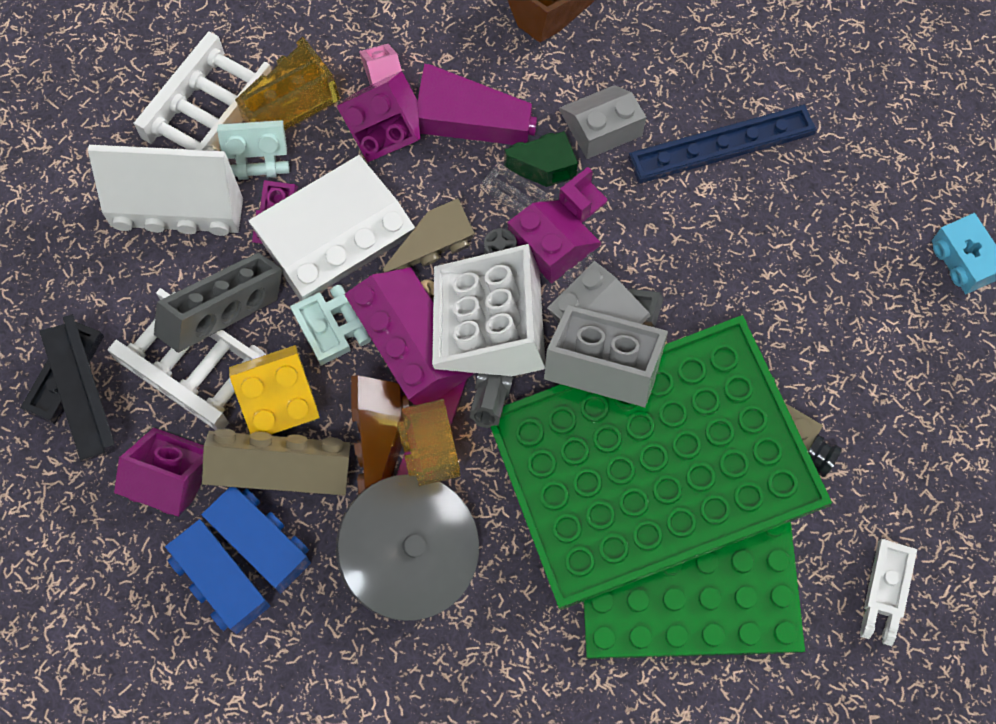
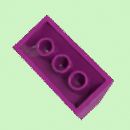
M411 267L370 275L344 294L406 397L421 410L475 374L434 369L432 365L434 302Z

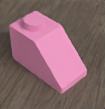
M389 44L359 51L370 85L402 71L398 55Z

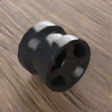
M817 434L808 453L819 475L825 477L830 472L840 456L842 448L837 445L827 444L824 437Z

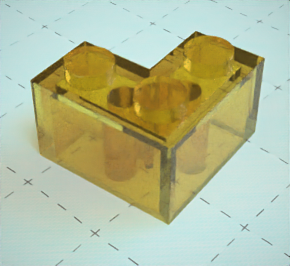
M444 399L401 408L404 420L398 421L397 424L404 453L411 452V454L404 455L409 477L416 475L418 486L461 477Z

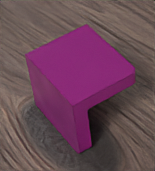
M589 167L561 187L559 201L581 223L607 203V198L591 183L593 171Z

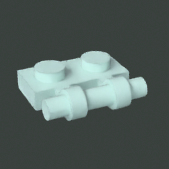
M283 120L218 125L217 133L220 149L225 151L228 159L235 158L236 164L230 166L238 180H247L249 176L267 175V178H276L277 174L290 173L289 161L276 162V156L287 155ZM264 156L265 158L263 163H248L247 161L248 157Z
M336 285L331 288L330 292L334 299L325 302L322 294L318 292L290 306L320 366L350 352V346L346 341L350 337H355L360 346H364L371 341L369 334L344 294L346 292L342 285ZM342 313L347 323L339 327L333 315Z

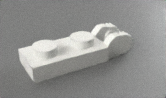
M885 539L878 541L864 605L866 611L862 621L860 637L871 638L875 630L877 614L879 613L888 616L882 633L883 644L892 646L895 642L900 619L904 617L917 549Z

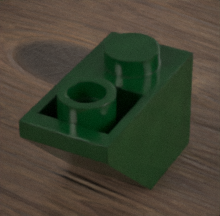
M565 131L557 134L548 133L537 140L527 143L518 142L508 149H504V166L506 170L545 187L571 180L577 175L578 162Z

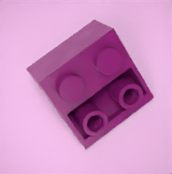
M402 71L351 94L336 106L367 163L420 139L417 99Z

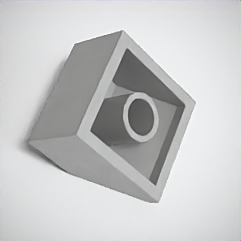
M616 85L559 107V111L586 159L643 136L646 122L643 110L632 92Z
M596 261L547 307L558 324L567 305L643 324L651 316L626 287Z

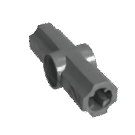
M478 373L475 390L477 391L473 398L469 417L476 422L477 426L489 428L493 425H499L504 401L509 396L513 376Z

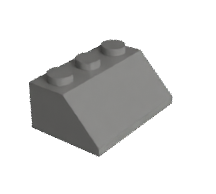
M567 305L547 348L544 380L646 407L655 383L668 331Z

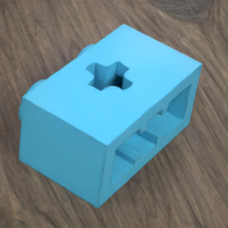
M975 213L940 228L931 240L934 253L939 259L944 260L950 270L952 281L956 286L962 288L965 295L996 281V244Z

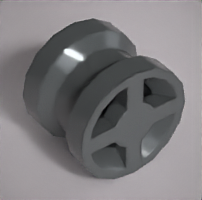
M493 229L485 237L484 254L496 252L495 249L501 251L516 247L517 241L515 236L507 229Z

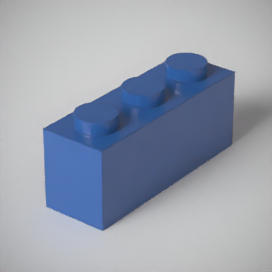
M229 487L201 515L281 594L311 564L305 555L309 549L295 535L289 540L281 532L285 527L284 524L271 512L265 516L257 508L261 502L247 488L240 492L236 487Z
M201 519L165 546L172 555L167 560L180 577L186 573L193 584L188 588L201 604L206 600L215 610L210 616L223 632L229 628L235 634H238L271 606Z

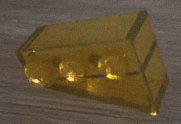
M303 36L296 42L298 47L287 57L282 55L276 61L277 66L267 76L262 74L235 99L244 123L283 120L284 130L341 100L333 74Z

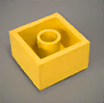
M296 345L229 367V377L250 434L254 432L274 434L320 418Z

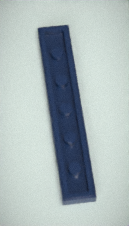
M803 104L630 152L628 158L638 184L809 137L815 135L817 129L806 105Z

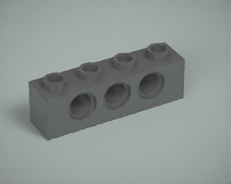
M258 252L157 301L154 335L178 353L277 301L282 268Z

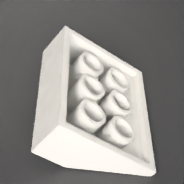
M89 145L88 153L101 210L111 227L121 231H129L132 228H145L156 233L163 232L164 229L178 230L184 234H194L196 231H209L218 236L228 235L229 232L239 233L243 196L225 151Z
M360 155L248 220L276 265L282 268V274L300 301L318 292H322L402 243L415 229L397 199Z
M529 244L434 266L432 360L434 369L503 376H516L545 369L540 271Z

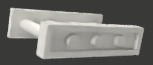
M208 31L134 122L141 139L152 144L157 137L163 135L188 150L220 151L217 133L218 125L242 123L261 97L271 92L274 85V77L270 64L264 62L256 73L225 57L219 36ZM220 67L247 82V84L237 96L205 78L212 68ZM200 89L229 105V107L218 119L191 104L187 99L195 90ZM182 112L211 130L199 142L168 124L176 113Z
M161 288L156 292L160 300L170 296ZM155 319L134 344L129 343L128 346H125L116 339L107 349L118 363L214 430L225 429L229 424L223 412L225 411L224 405L235 393L229 377L213 398L209 397L206 401L196 395L199 392L197 390L198 386L228 350L242 358V363L266 355L255 345H251L248 348L225 331L220 330L209 336L217 341V343L186 380L182 379L180 382H177L170 377L172 375L170 370L190 347L179 353L171 348L160 362L155 361L154 364L145 360L146 354L144 352L157 338L154 335Z

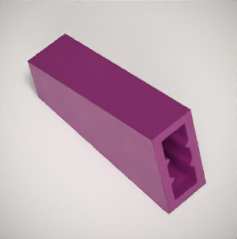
M424 64L417 101L420 134L510 145L518 142L527 143L529 135L535 136L537 117L531 116V103L431 64Z

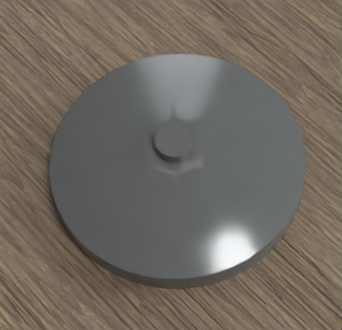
M397 475L367 487L348 506L337 531L336 560L340 575L347 589L365 608L389 619L404 621L420 620L443 612L453 605L466 591L472 581L478 563V532L468 507L449 487L425 476Z

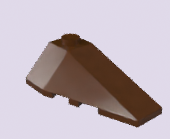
M595 0L507 1L517 26L538 42H542L560 32Z
M355 375L351 376L352 422L357 421L361 439L354 443V448L359 466L364 471V473L358 474L357 478L359 495L372 484L393 476L408 428V415L413 413V403L408 400L398 383Z

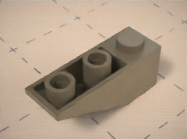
M457 198L428 211L384 266L382 273L409 268L420 262L425 267L440 260L439 254L451 250L452 254L468 248L470 246L468 241L472 240L475 233L459 199Z

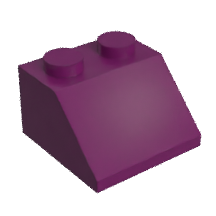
M559 200L534 202L507 222L508 230L516 238V247L526 244L530 245L539 271L551 284L601 246V242Z
M153 427L119 457L114 493L124 496L133 502H140L159 509L163 513L179 517L194 501L201 486L204 445Z

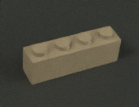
M230 429L209 431L203 450L202 485L346 496L350 442H343L341 439L334 437L324 438L323 440L307 439V437L297 434L279 437L271 436L267 432L242 434L235 433V431Z

